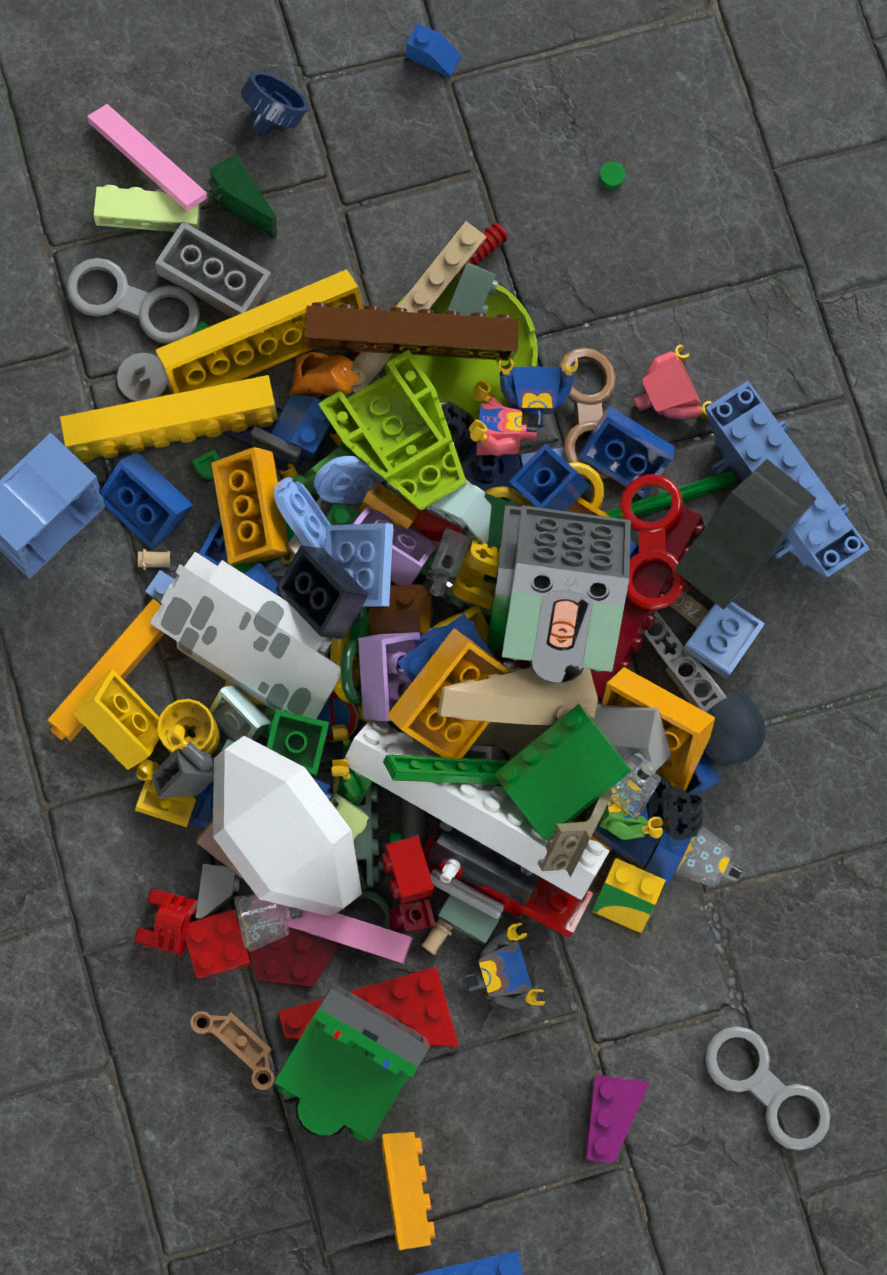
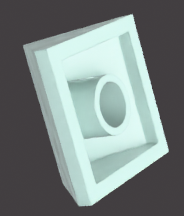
M236 685L223 687L209 709L220 729L233 742H236L243 736L255 741L271 723Z

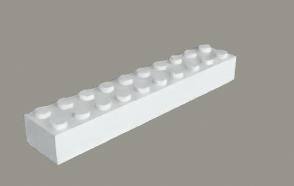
M370 720L354 738L344 759L348 761L349 768L580 900L584 897L609 853V850L604 848L599 842L589 840L571 878L566 870L541 871L538 861L545 858L547 854L545 847L549 845L548 841L543 840L504 788L483 784L393 781L383 763L386 755L442 756L415 741L407 733H401L392 728L386 721Z

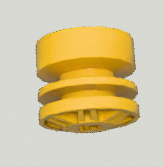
M191 699L177 700L168 705L161 713L157 725L158 736L171 754L176 749H182L181 747L170 746L167 741L169 731L174 732L176 725H180L185 729L184 740L187 742L191 741L202 752H208L212 756L218 748L221 738L220 727L209 709L199 701ZM191 729L196 736L194 738L188 736V730Z

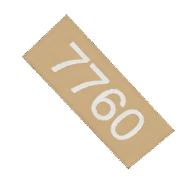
M683 591L678 599L670 605L697 628L709 612Z

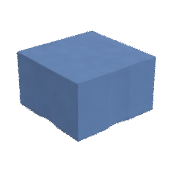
M52 433L46 436L0 479V551L29 579L105 508L103 497L99 494L100 487L97 477Z

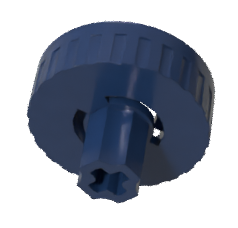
M252 72L241 90L243 100L255 111L248 125L258 134L264 136L270 132L274 123L288 128L297 127L309 108L307 100L298 90L282 79L265 72Z
M475 441L474 446L461 462L465 479L483 491L501 486L516 489L509 481L521 469L517 454H504L500 456L476 455L477 441ZM474 474H475L476 477H477L478 479H480L481 481H486V482H487V481H492V483H483V482H480L479 480H477V479L475 478Z

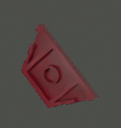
M240 923V929L256 977L261 982L313 988L340 945H342L295 929L278 927V932L272 934L270 926L256 925V928L250 934V952L244 923ZM255 932L261 935L258 941L252 939V935Z

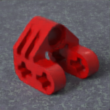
M151 888L146 902L160 907L156 915L154 931L137 927L133 941L147 947L183 956L187 945L183 938L191 917H196L198 901Z

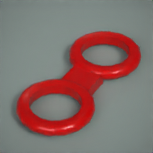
M654 474L640 476L630 482L623 491L620 501L622 518L631 520V528L639 532V553L630 559L629 583L626 596L633 604L642 609L658 610L671 605L678 599L684 590L685 578L674 570L679 563L678 559L668 553L666 549V530L673 526L681 515L683 506L681 492L673 481L662 475ZM657 486L666 490L671 496V510L660 521L652 523L643 522L636 518L631 511L632 498L636 492L644 487ZM650 561H660L671 568L674 573V583L668 593L658 598H646L635 590L633 586L634 573L642 564Z

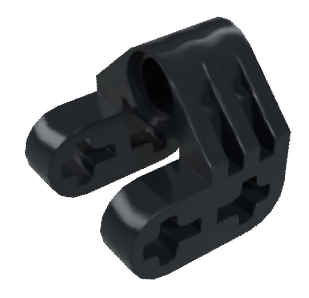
M449 401L441 404L461 464L475 444V441L470 437L471 432L469 430L474 419L468 412Z
M658 773L649 774L650 776L643 781L642 785L648 820L652 817H660L663 821L665 833L675 840H684L697 836L703 826L702 798L697 795H689L679 787L670 788L669 781Z

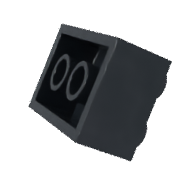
M300 545L276 588L277 592L320 637L344 639L369 596L323 548Z

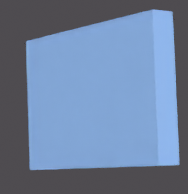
M731 602L724 610L715 603L683 650L727 679L765 623L734 602Z

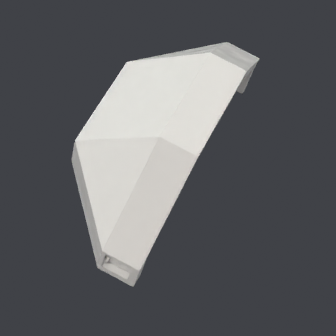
M245 736L231 744L214 758L213 838L259 899L332 917L362 894L352 831L305 767Z

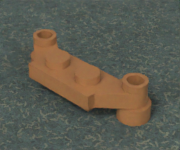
M199 1011L192 1016L190 1024L194 1032L197 1034H214L253 1070L252 1083L258 1090H268L274 1083V1075L270 1070L268 1054L272 1049L232 1012L228 1016H213L207 1012ZM199 1020H206L207 1026L199 1028L197 1026ZM261 1075L268 1077L266 1084L262 1085L258 1082V1078Z

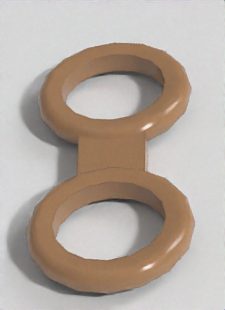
M589 348L573 349L564 355V357L567 356V366H570L576 358L578 360L586 359L594 362L602 370L605 379L603 389L595 395L582 394L572 386L568 399L574 402L576 426L570 429L564 440L563 453L567 463L580 462L576 457L575 442L580 435L592 433L595 425L603 415L602 403L609 399L615 389L616 376L612 364L606 356L597 350ZM563 358L558 367H562ZM598 469L595 470L598 472L601 480L610 477ZM580 474L584 479L589 480L585 475Z

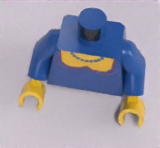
M508 355L509 363L505 366L501 365V359L498 357L496 363L501 370L499 375L502 394L510 406L520 410L522 414L529 415V425H535L537 428L544 427V414H554L555 409L561 407L571 393L574 380L573 372L578 368V359H575L573 366L566 365L567 356H565L562 367H514V362L510 355Z

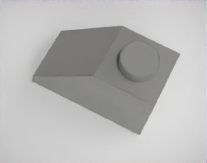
M203 864L196 920L211 916L233 899L234 891L239 892L241 877L226 866Z

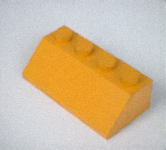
M253 447L212 462L228 563L235 565L269 561L290 554L285 520L277 507L274 497V488L278 481L273 452Z

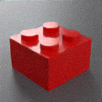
M414 836L387 844L385 853L382 854V863L385 872H391L393 878L390 880L391 884H389L393 899L399 898L401 905L432 896L434 886L419 837Z
M235 909L189 923L185 938L198 981L251 966Z

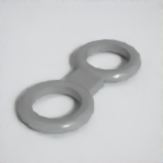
M101 258L85 260L77 265L68 277L66 286L68 299L77 310L85 315L95 317L109 315L117 310L138 318L143 331L156 342L164 344L173 343L191 335L198 326L200 311L198 303L191 293L181 287L170 285L157 287L149 293L129 286L122 269L110 260ZM104 270L113 275L118 287L112 300L105 304L92 305L81 299L77 291L78 282L87 272ZM161 298H178L188 307L189 319L180 330L171 333L161 332L151 324L149 320L150 309Z
M734 1026L725 1028L713 1036L707 1046L705 1055L709 1075L716 1084L725 1090L734 1092L749 1090L767 1108L765 1119L768 1131L776 1142L788 1149L800 1151L813 1148L823 1140L829 1130L831 1117L827 1102L819 1092L810 1086L800 1084L785 1086L768 1070L770 1056L767 1045L760 1035L749 1028ZM728 1039H745L757 1051V1069L746 1080H731L723 1075L718 1068L716 1060L718 1049ZM790 1096H804L812 1101L817 1108L819 1115L818 1126L814 1133L807 1138H791L779 1127L777 1120L778 1108L782 1101Z

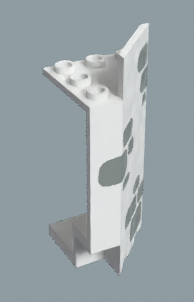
M194 552L185 566L179 564L175 572L178 576L168 586L160 602L162 606L153 616L150 624L175 639L178 650L218 676L236 685L265 706L270 707L274 711L277 709L317 719L341 676L340 666L329 660L328 654L331 650L329 646L332 640L327 637H320L287 601L223 560L216 566Z

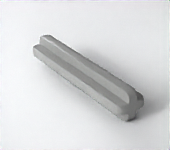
M438 869L432 870L430 876L434 886L495 919L500 917L504 909L503 904L453 877L450 883H444L440 880L443 872Z

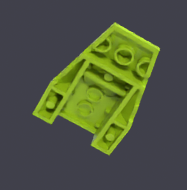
M407 350L386 363L389 374L347 399L340 390L318 403L344 445L422 511L467 482L436 389L411 352Z

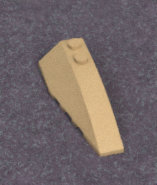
M540 662L533 664V667L512 669L511 673L489 675L484 680H470L442 687L437 714L440 716L499 723L553 725L577 704L594 718L598 698L590 669L582 668L583 663Z

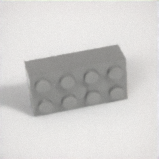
M185 222L181 223L155 262L158 275L230 317L256 308L272 284L271 272Z

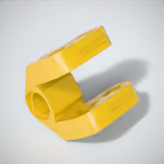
M472 539L466 545L454 577L452 591L462 600L491 610L495 585L483 581V577L487 574L496 578L499 559L498 548H487L488 544L481 543L479 545L477 544L478 540Z

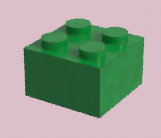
M276 709L267 748L305 767L311 777L315 779L329 722Z

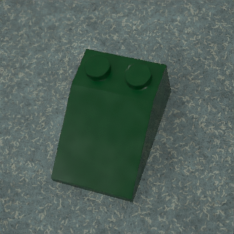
M235 154L210 168L208 183L211 190H209V193L216 204L220 202L224 210L271 238L276 237V215L237 155Z

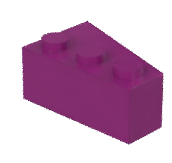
M600 1075L592 1077L583 1160L610 1164L615 1162L649 1086V1081Z

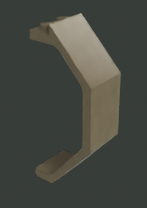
M489 722L472 745L491 744L516 756L552 725ZM611 789L576 817L577 823L556 824L555 829L557 833L553 840L548 841L549 845L545 847L547 854L544 859H539L538 861L541 871L566 870L571 878L613 794Z

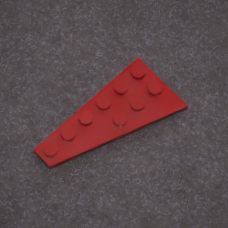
M437 967L349 991L426 1037L429 1046L459 1047ZM323 999L278 1011L285 1039L299 1040Z

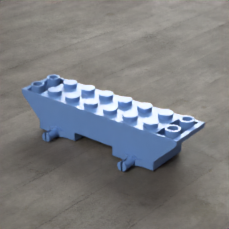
M746 381L705 408L716 438L714 442L723 455V460L712 465L716 475L730 467L744 481L758 466L768 459L817 498L774 554H776L775 557L777 559L790 551L798 557L803 566L808 565L825 578H828L870 550L845 514L850 512L848 507L845 508L847 505L842 503V505L838 506L785 431L789 430L786 421L782 420V422L778 423L749 381Z

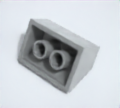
M597 704L594 720L631 770L639 771L642 768L643 771L655 772L671 756L658 708Z

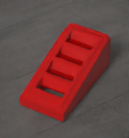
M427 510L418 511L413 525L419 533L430 540L440 541L442 539V542L465 546L469 544L470 540L460 527Z

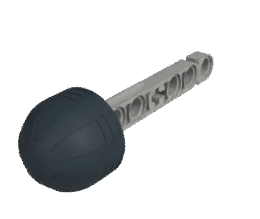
M656 611L654 614V624L662 626V633L658 636H651L645 630L643 636L667 666L665 671L689 703L715 717L711 736L704 752L711 759L722 764L734 765L748 761L758 753L765 739V722L760 710L745 691H740L726 697L701 662L683 650L684 646ZM665 638L671 648L676 646L675 655L670 653L664 654L666 648L662 641ZM684 664L691 665L694 669L693 674L689 677H683L678 673L679 668ZM699 685H705L709 688V694L704 698H699L694 694L695 688Z

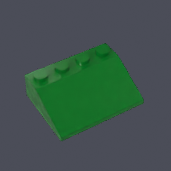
M577 704L499 769L495 776L543 840L547 842L557 833L555 829L556 824L570 823L628 775L631 769L594 718Z

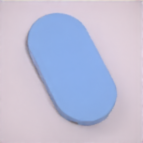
M342 456L329 461L318 471L314 480V487L324 501L330 503L362 504L364 497L376 481L390 489L386 485V480L356 456Z
M289 477L281 480L274 488V497L280 513L302 545L323 548L325 550L326 526L331 524L303 484L298 481L293 482V478Z

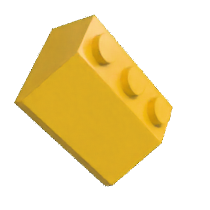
M113 669L82 697L72 713L127 770L148 758L160 739L157 726L160 717Z

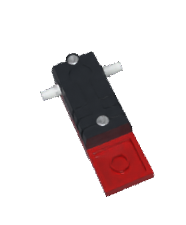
M439 820L433 834L430 835L423 848L428 869L431 871L433 869L442 871L443 873L440 876L442 882L450 883L453 877L503 904L505 911L518 918L522 912L568 938H571L593 895V892L587 890L582 900L442 820Z

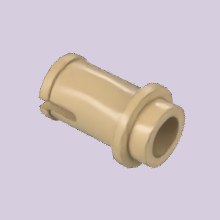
M143 549V552L138 551V567H143V570H146V567L170 568V551L146 552V549Z
M438 919L421 946L436 955L447 935L451 936L452 933L450 931L453 927L445 921Z

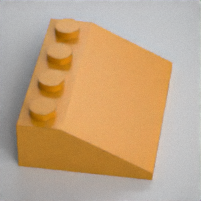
M454 628L387 716L402 731L440 756L462 758L489 724V721L454 718L437 714L442 687L470 680L480 681L487 679L489 675L511 673V670Z
M623 668L607 682L602 705L659 709L671 756L654 773L665 777L671 787H679L685 791L710 739L715 717L634 672Z
M414 1132L383 1134L381 1136V1144L397 1250L431 1245L430 1239H435L433 1222H428L426 1211L431 1210L429 1193L423 1194L422 1183L427 1182L425 1166H419L418 1155L423 1154L420 1137L415 1138Z

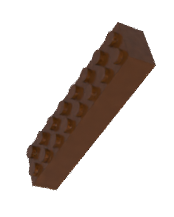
M314 302L312 306H306L303 348L402 354L409 350L412 355L480 360H497L500 357L501 361H509L508 355L513 360L518 351L519 319H512L513 316L508 314H499L497 318L486 317L485 313L478 312L471 313L470 316H463L457 311L433 314V310L419 309L417 313L407 312L406 308L401 307L391 308V311L381 310V307L365 306V309H355L354 305L339 304L338 307H328L327 303Z

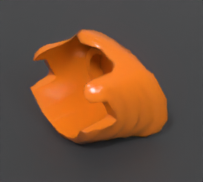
M309 352L295 356L294 377L290 397L292 394L316 398L323 395L311 390L304 383L303 377L307 372L313 370L327 359L328 355Z
M332 354L320 365L307 372L303 378L304 383L317 393L332 396L341 390L344 396L351 393L353 385L359 380L360 373L356 374L351 371L354 363L352 360L342 355Z

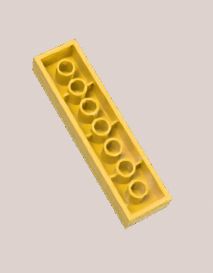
M346 269L156 349L171 393L176 394L236 382L312 350L303 348L306 306H312L314 302L327 303L328 307H338L339 304L354 305L355 309H364L358 285Z
M269 375L61 416L60 420L65 447L82 463H88L95 457L113 458L118 456L120 452L129 451L130 453H136L150 446L162 448L169 446L170 442L181 441L187 443L194 441L196 437L205 435L206 437H217L227 430L242 432L247 430V427L254 425L267 427L277 421L278 417Z

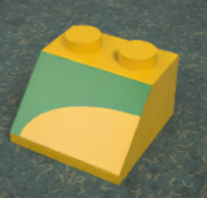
M615 858L591 912L641 934L666 880Z

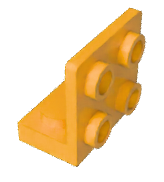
M377 481L370 488L357 510L362 513L369 506L372 510L381 512L389 517L394 524L403 526L406 529L411 526L419 511L413 504Z

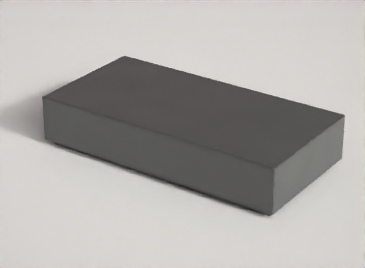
M254 426L251 432V442L273 452V454L291 463L298 464L302 458L301 448Z

